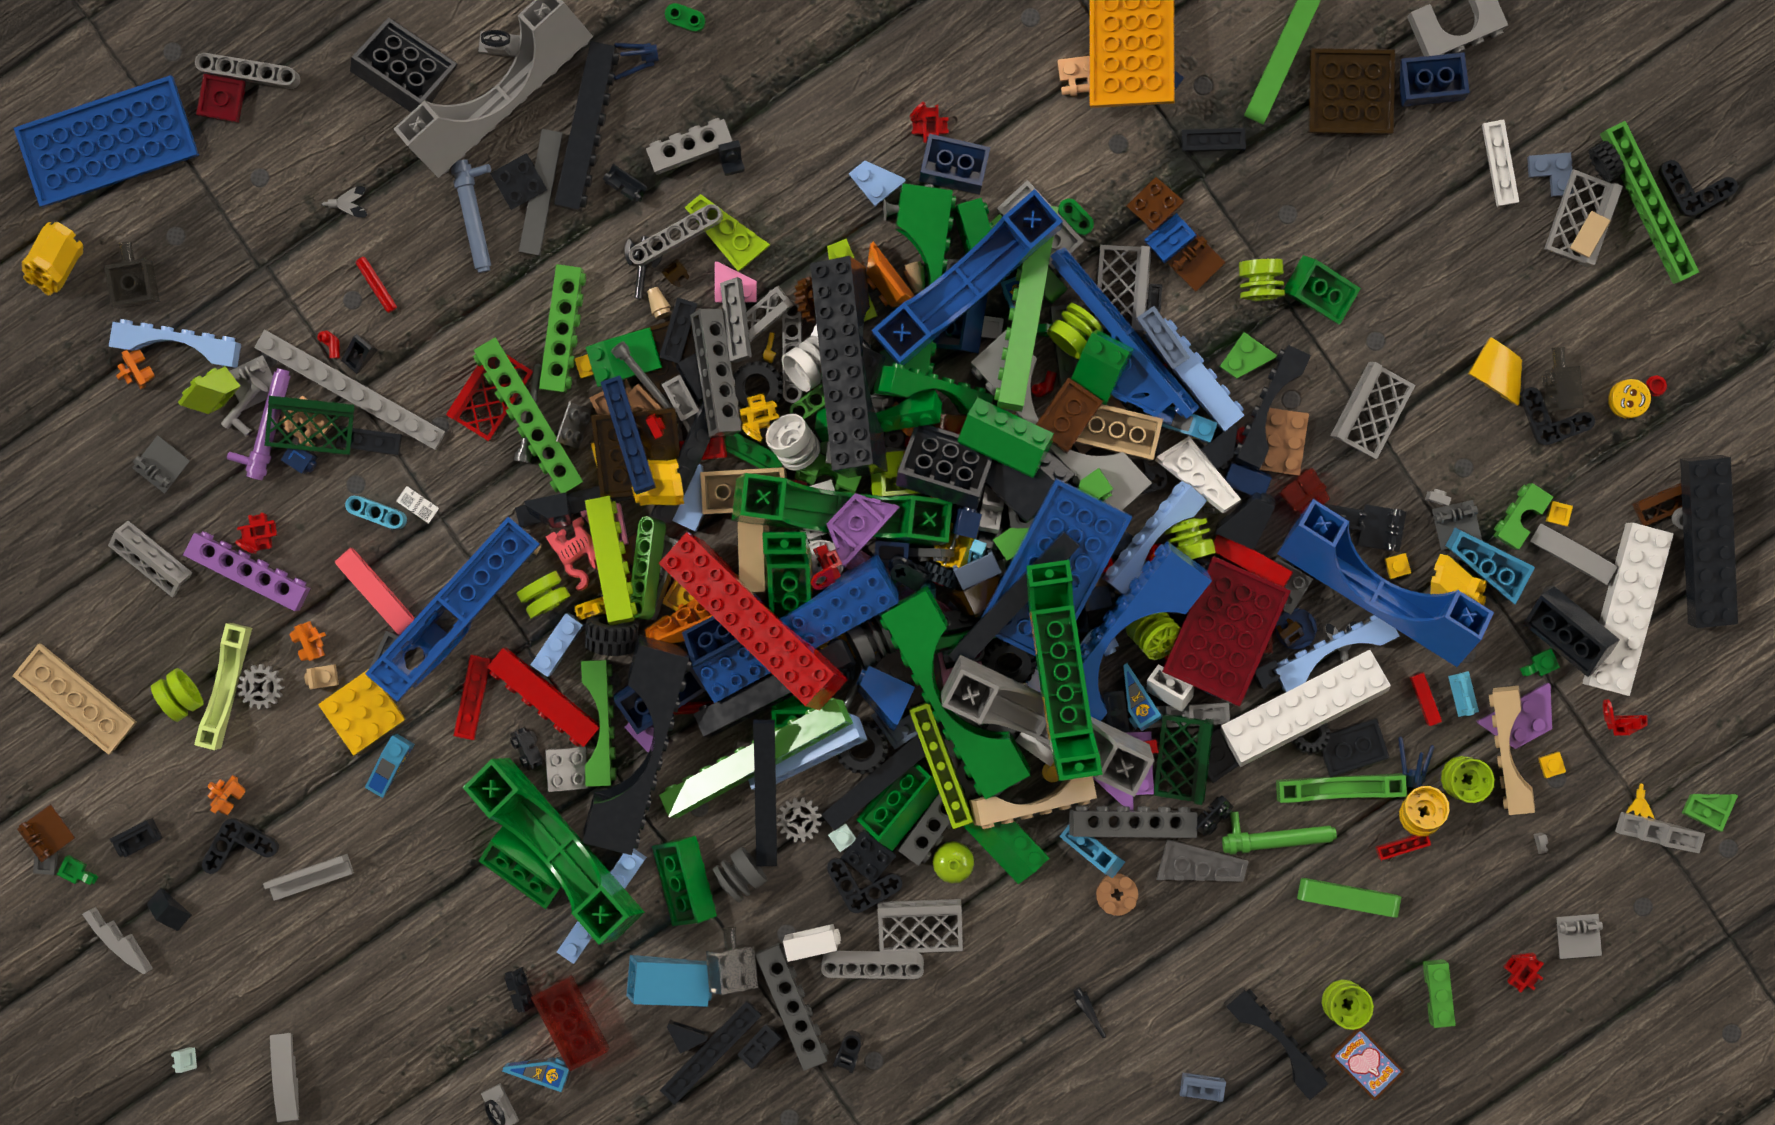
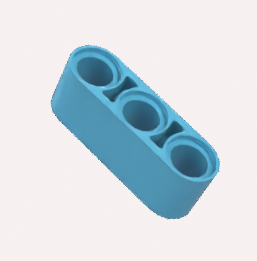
M351 496L345 503L346 510L349 513L391 529H401L407 523V517L402 511L365 497ZM358 499L361 502V508L355 511L353 509V502ZM375 507H378L381 511L378 518H374L372 515V510ZM394 514L400 517V522L396 526L391 521Z

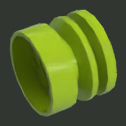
M1256 259L1239 262V277L1249 278V282L1240 284L1241 289H1249V291L1240 293V299L1270 301L1285 296V290L1275 289V287L1284 286V282L1274 280L1275 276L1284 274L1283 260Z
M1070 303L1066 308L1067 311L1061 313L1063 321L1055 320L1047 330V333L1052 341L1064 352L1076 359H1080L1091 333L1095 330L1101 332L1104 330L1088 311L1074 303Z
M1192 518L1181 521L1165 531V535L1175 532L1176 537L1167 539L1169 543L1177 542L1178 547L1176 548L1191 559L1216 552L1213 539L1202 538V535L1208 533L1210 528L1202 530L1199 528V525L1208 523L1207 518Z
M1166 612L1147 615L1126 626L1128 636L1152 660L1161 659L1170 654L1181 630L1178 624Z
M1458 756L1445 764L1441 773V782L1448 795L1464 802L1477 803L1490 795L1494 788V775L1491 768L1481 760L1467 756ZM1464 774L1467 775V777L1465 778L1466 782H1462V780L1464 779Z
M1341 979L1334 981L1325 989L1322 995L1324 1012L1332 1021L1344 1029L1355 1030L1362 1028L1373 1015L1374 1005L1371 996L1366 990L1350 980ZM1344 999H1347V1001H1346V1004H1347V1005H1346V1006H1343V1004H1344V1001H1343V1000H1344Z

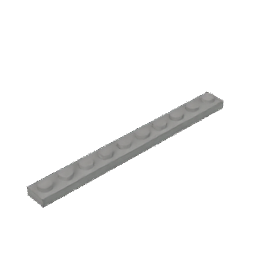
M265 329L254 347L434 450H437L446 434V431Z

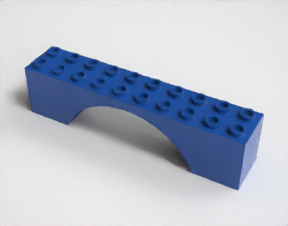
M1034 189L1007 212L990 232L955 265L927 288L902 303L872 329L873 336L897 364L905 365L1062 228L1063 220Z
M1314 499L1293 525L1277 553L1456 667L1482 640L1494 614L1493 611L1459 590L1443 594H1425L1401 588L1376 574L1355 550L1349 533V521Z
M1168 541L1156 549L1154 553L1156 556L1153 560L1145 563L1141 570L1142 574L1130 582L1128 586L1130 589L1127 593L1119 596L1115 603L1116 607L1105 614L1103 617L1104 622L1099 628L1095 627L1090 634V640L1080 646L1091 717L1099 721L1107 714L1104 699L1098 688L1099 668L1102 657L1113 638L1127 625L1147 615L1162 612L1186 614L1212 582L1205 568Z
M877 554L842 573L835 580V583L828 586L799 608L779 619L803 640L817 648L898 604L899 589ZM741 643L695 668L693 667L714 703L771 673Z

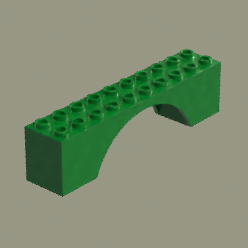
M903 183L895 230L904 235L919 252L924 262L930 285L942 276V273H945L947 269L948 259H944V254L949 251L950 238H947V232L952 230L953 217H950V211H953L955 208L956 196H952L953 190ZM932 341L904 365L905 370L909 371V368L921 370V375H926V373L932 374L934 364L930 363V358L935 355L936 343ZM886 350L880 351L879 354L885 356L886 359L875 381L873 395L891 396L907 400L912 395L903 397L878 391L883 367H892L893 363H896ZM924 389L915 393L930 391V389Z
M744 473L736 479L732 521L829 533L827 523L854 493L810 487L795 483L787 478ZM860 494L900 507L872 539L929 547H939L949 543L952 513L951 502L914 495L877 496Z
M925 586L898 601V604L883 611L881 614L882 619L880 620L883 628L891 632L892 638L890 639L896 649L900 648L903 655L901 659L904 665L912 669L913 674L911 676L917 686L921 685L923 689L922 696L927 704L931 703L934 711L932 713L938 723L942 722L945 737L948 741L952 740L955 748L953 750L958 759H963L964 770L969 778L973 777L974 787L978 795H983L986 800L1029 777L1030 766L1010 731H990L976 727L963 720L955 712L942 706V697L936 683L933 662L936 645L946 630L948 621L929 587Z
M510 758L491 759L463 787L489 819L499 823L515 834L548 866L568 896L572 909L571 914L598 945L616 941L645 913Z

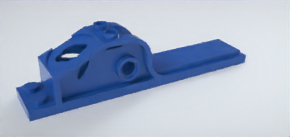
M1064 247L1054 252L1050 256L1053 259L1051 261L1053 266L1111 333V337L1134 348L1112 395L1125 403L1128 401L1144 409V412L1154 417L1172 403L1175 404L1174 409L1181 417L1185 416L1187 419L1199 408L1196 402L1069 251Z
M507 517L365 674L398 702L411 687L415 689L461 642L470 630L471 623L477 614L540 544L511 518ZM445 609L458 619L448 634L435 623ZM415 648H421L425 659L417 668L408 670L404 660L405 654Z

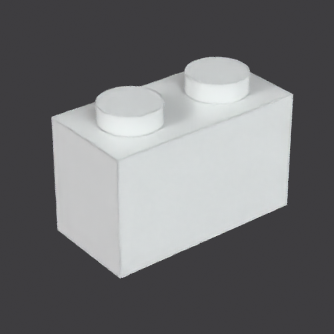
M1158 664L1147 679V692L1182 712L1193 698L1194 686L1163 673V667Z

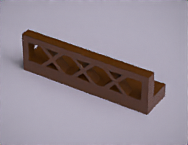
M1681 483L1632 504L1641 525L1647 526L1672 515L1675 510L1682 507V505L1677 507L1678 503L1682 504L1680 500L1682 495ZM1668 499L1675 501L1671 510L1661 509L1664 501ZM1648 508L1656 509L1653 518L1645 520L1642 511Z

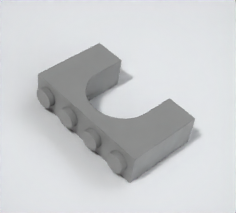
M1468 0L1474 13V25L1469 33L1461 36L1448 34L1441 28L1431 4L1412 11L1407 18L1423 55L1434 56L1450 52L1453 54L1465 50L1464 46L1472 44V46H1476L1484 42L1483 38L1491 35L1494 38L1503 34V30L1508 26V23L1498 0Z

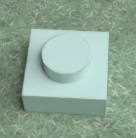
M846 823L828 834L839 852L850 846L856 839Z

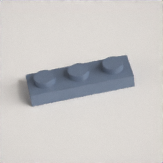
M1155 306L1136 318L1171 370L1190 358Z

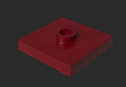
M203 74L196 115L239 123L246 82Z

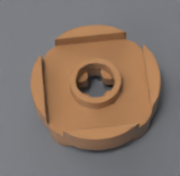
M1117 873L1114 878L1107 875L1096 889V898L1098 904L1106 913L1116 916L1124 915L1136 906L1138 889L1135 883L1124 874ZM1114 889H1118L1119 892H1123V895L1120 896L1119 900H1116L1115 897H1111V894L1114 893Z

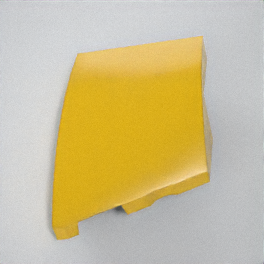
M1490 337L1468 374L1500 394L1504 399L1516 406L1519 405L1522 359L1509 348Z

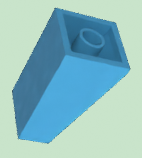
M630 955L626 996L633 1004L708 1007V1001H711L712 989L709 986L710 980H713L714 969L707 961Z

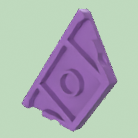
M855 493L827 523V528L844 568L900 508L898 505H892Z
M1545 683L1520 697L1521 711L1516 717L1510 733V746L1517 749L1552 729L1551 686L1549 683ZM1494 711L1478 720L1477 723L1496 736L1498 735L1497 727L1493 728L1492 715H1495Z

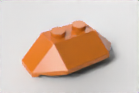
M873 241L869 249L866 271L867 283L872 290L876 288L880 292L879 299L885 307L889 305L892 309H897L902 303L915 295Z

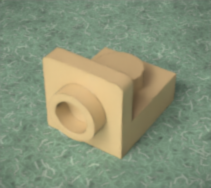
M336 664L309 668L304 676L307 686L309 685V689L339 685Z

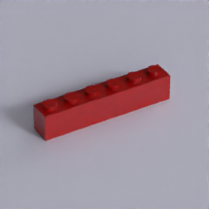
M507 647L502 648L487 666L491 670L489 672L491 676L498 681L502 679L507 683L505 687L514 694L516 692L523 697L521 700L526 705L536 707L539 710L537 713L543 719L548 720L549 718L554 722V728L562 734L566 732L571 736L569 740L576 746H586L599 731L600 724Z

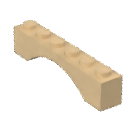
M1519 686L1493 688V694L1489 695L1490 707L1495 708V715H1492L1493 728L1497 727L1498 735L1495 736L1496 748H1500L1501 756H1497L1498 767L1503 768L1504 776H1500L1501 788L1506 789V796H1503L1504 809H1508L1509 815L1535 813L1533 788L1518 772L1510 751L1511 729L1521 711Z
M1093 776L1063 780L1051 794L1032 803L1013 804L996 796L986 800L984 797L969 800L974 825L982 826V829L994 827L995 822L1001 821V824L1014 822L1013 818L1016 817L1028 819L1032 818L1033 813L1040 812V815L1052 813V809L1058 807L1059 810L1072 808L1071 804L1078 803V806L1090 804V800L1097 798Z

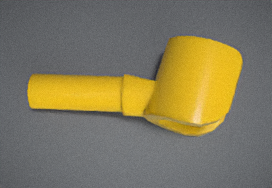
M771 332L769 333L768 344L763 352V359L769 363H772L776 356V353L771 351L775 333Z

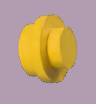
M1053 762L1051 766L1045 764L1042 769L1043 777L1049 782H1057L1059 779L1055 763Z

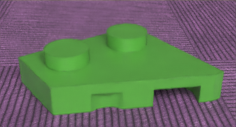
M1244 332L1219 367L1237 379L1274 359L1277 355Z
M1690 794L1682 814L1718 832H1722L1738 795Z

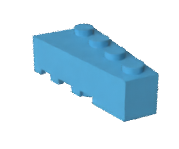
M1456 527L1445 545L1514 604L1519 599L1535 568L1529 563Z

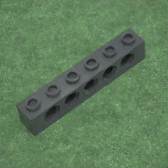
M699 309L691 314L690 317L709 437L733 436L741 431L742 422L738 412V399L734 387L735 379L731 368L732 362L729 360L725 319L722 309Z
M1079 805L1076 806V809H1070L1069 834L1073 837L1197 838V812L1191 811V807H1178V810H1171V807L1160 806L1158 810H1150L1148 806H1138L1137 810H1130L1129 806H1117V810H1109V806H1097V809H1089V806ZM1091 816H1096L1097 821L1095 825L1089 826L1088 819ZM1116 816L1117 823L1114 826H1109L1110 817ZM1136 816L1137 824L1131 827L1129 820L1131 817ZM1156 816L1158 822L1156 826L1151 827L1150 819ZM1173 817L1178 818V824L1175 827L1170 825V820Z
M779 942L758 951L756 958L803 1070L805 1071L827 1062L828 1047L825 1042L821 1043L819 1038L821 1035L820 1028L811 1019V1016H813L812 1009L809 1004L806 1005L804 1002L805 992L803 987L796 983L797 973L793 965L789 966L785 948L781 947ZM775 962L781 963L783 970L781 972L774 971L772 964ZM788 982L791 985V989L783 991L780 988V984ZM796 1001L799 1004V1008L791 1010L788 1007V1003ZM799 1020L805 1021L807 1028L803 1030L797 1028L796 1022ZM808 1039L813 1040L815 1047L808 1049L805 1047L804 1042Z

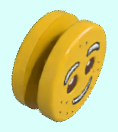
M1627 379L1616 383L1608 395V404L1612 412L1626 419L1641 416L1647 411L1651 403V394L1648 387L1636 379Z

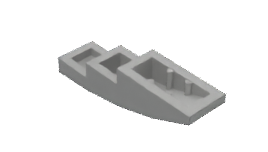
M678 375L663 383L662 386L673 407H676V412L689 433L700 407L682 376Z
M986 484L980 510L982 517L978 530L998 534L1004 501Z
M1543 524L1539 525L1530 541L1554 557L1568 563L1571 567L1605 585H1608L1618 568L1596 553Z
M1229 703L1187 704L1182 712L1171 705L1156 706L1162 717L1163 714L1202 720L1208 718L1214 719V725L1225 724L1230 721ZM1160 719L1153 725L1149 726L1148 728L1161 727L1162 719ZM1167 720L1166 727H1179V725L1175 721ZM1190 724V725H1188V726H1200V725Z
M1621 812L1615 832L1622 835L1637 837L1665 847L1700 853L1705 833L1625 812Z
M96 907L82 914L99 938L124 962L142 974L153 969L133 935L130 934L124 937L114 920L106 924Z
M293 1034L270 1035L272 1082L277 1122L299 1120V1098L296 1059L293 1055Z

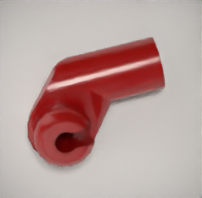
M330 331L319 332L317 336L318 341L323 342L329 347V358H340L339 339Z

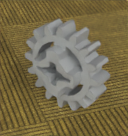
M259 664L258 668L256 665L251 666V671L248 669L244 670L246 676L239 677L243 683L237 685L238 688H242L239 696H245L243 703L250 701L249 707L253 708L257 704L258 709H263V705L266 708H270L271 703L277 704L276 697L283 696L279 690L285 688V686L279 683L283 678H277L279 671L272 672V666H268L265 669L264 664ZM257 673H264V674H266L267 676L261 678L259 675H256V674H257ZM259 683H264L262 686L263 690L257 691L260 687ZM258 696H262L266 700L261 701L255 698Z
M794 797L793 803L787 800V807H780L783 814H777V817L781 819L777 826H783L780 831L781 834L788 833L786 839L792 836L794 837V842H797L798 838L805 842L806 836L812 839V832H819L816 825L819 826L822 822L818 821L817 818H820L822 815L821 813H816L819 808L818 805L811 806L812 800L806 803L805 797H802L801 801ZM801 806L809 809L811 813L804 812ZM793 808V815L786 818L787 812ZM797 815H800L801 818H806L801 825L797 821H793ZM813 821L812 827L806 831V824ZM793 826L797 829L798 833L791 831L788 827Z

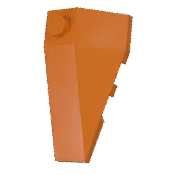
M694 598L686 605L683 603L677 607L679 610L672 615H665L645 629L646 637L668 643L685 641L682 632L710 618L712 615Z

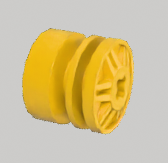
M1431 786L1418 787L1401 804L1399 810L1400 822L1403 828L1410 834L1418 837L1429 836L1435 833L1447 820L1449 802L1439 789ZM1421 810L1425 812L1423 817L1420 816Z

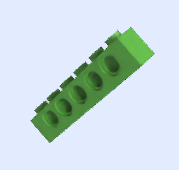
M556 264L539 385L541 390L567 393V389H571L572 377L569 374L570 368H574L575 356H572L573 348L577 347L578 342L575 330L576 327H579L581 315H578L579 306L582 307L583 304L581 287L585 286L586 273H583L584 270L580 267ZM567 283L574 284L573 292L565 293L564 287ZM566 303L571 304L570 313L563 314L561 311L562 306ZM562 324H567L569 327L568 332L560 335L559 327ZM563 344L566 347V351L563 355L559 356L556 354V348L558 345ZM557 365H561L563 368L560 376L553 374V368Z

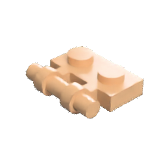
M1090 56L1059 59L1057 63L1060 82L1068 81L1069 86L1061 87L1062 95L1070 94V96H1077V93L1089 92L1090 94ZM1087 79V84L1076 85L1075 80Z
M301 396L299 399H307V398L304 397V396ZM296 412L292 418L296 424L299 422L303 424L308 420L303 412ZM307 413V414H308L310 417H312L315 413ZM318 414L312 419L320 429L329 422V419L324 414ZM286 416L282 417L279 422L285 419ZM289 419L282 424L288 433L296 429ZM311 421L304 425L307 428L304 434L308 438L318 431ZM333 424L328 425L322 432L326 434ZM299 430L293 434L300 444L306 440ZM318 433L315 437L321 439L323 436L321 433ZM309 442L304 444L305 446H311Z

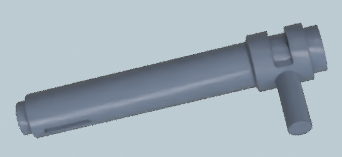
M458 160L451 168V173L455 177L453 181L454 187L458 191L474 267L478 270V273L490 271L491 261L474 190V177L491 172V166L486 164L472 169L468 160Z

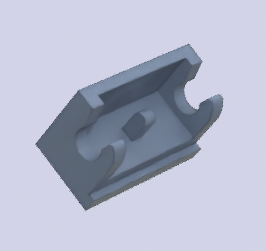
M991 549L987 550L988 555L960 568L957 565L952 566L963 590L1002 573Z
M1182 1072L1179 1095L1182 1097L1223 1102L1226 1081L1224 1078Z

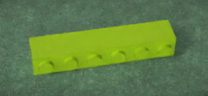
M610 496L585 500L609 625H616L635 621L634 615L637 614L635 602L631 603L630 594L634 593L632 583L627 582L626 574H630L628 562L623 561L622 554L626 553L624 542L619 541L618 534H621L622 530L620 521L615 520V514L618 513L616 501H612Z
M925 702L911 707L909 712L952 828L955 829L972 823L973 817L940 726L932 713L934 711L931 703L927 704Z

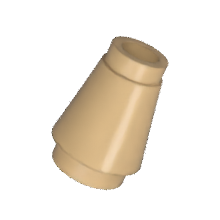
M920 261L904 265V273L913 289V293L924 290V265L921 266Z
M659 287L649 289L647 293L652 316H655L657 320L668 317L671 314V306L659 290Z

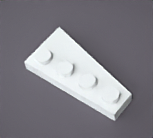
M1189 436L1156 457V462L1178 479L1192 486L1222 513L1240 502V497Z

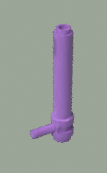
M277 368L276 372L274 371L253 451H250L249 457L229 452L227 455V460L247 465V477L263 480V477L267 474L266 466L270 463L271 446H264L269 395L285 397L290 380V371ZM273 409L272 419L278 424L281 410ZM271 421V429H272L273 427H275V425H274L273 422ZM276 429L270 433L269 442H273Z

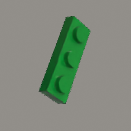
M739 432L733 436H727L725 439L726 451L760 469L780 468L783 466L771 449Z

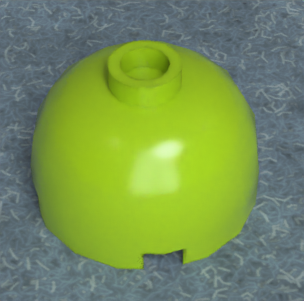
M956 841L946 842L939 846L934 854V871L944 882L960 883L967 879L973 871V854L962 843Z

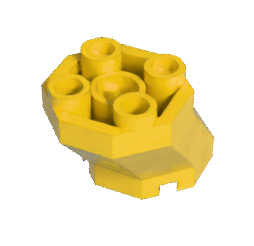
M48 222L40 231L27 257L22 261V271L25 274L23 276L24 280L31 285L34 284L39 287L46 295L57 293L63 287L77 260L83 254L82 242L80 240L76 242L74 240L76 236L74 232L61 223L54 222L51 225V222Z
M648 460L656 488L636 495L632 486L635 502L640 503V506L648 504H684L681 476L677 472V468H679L677 460Z
M1440 554L1435 564L1434 570H1436V574L1432 576L1430 594H1443L1459 590L1484 606L1486 596L1483 593L1485 592L1487 581L1473 577L1452 557Z

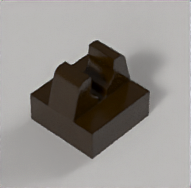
M675 259L661 272L676 287L681 286L678 282L680 276H684L687 280L689 279L686 268L678 259Z
M1288 618L1286 621L1289 627L1282 629L1280 625L1277 626L1279 635L1287 647L1304 636L1301 626L1296 621L1294 622Z

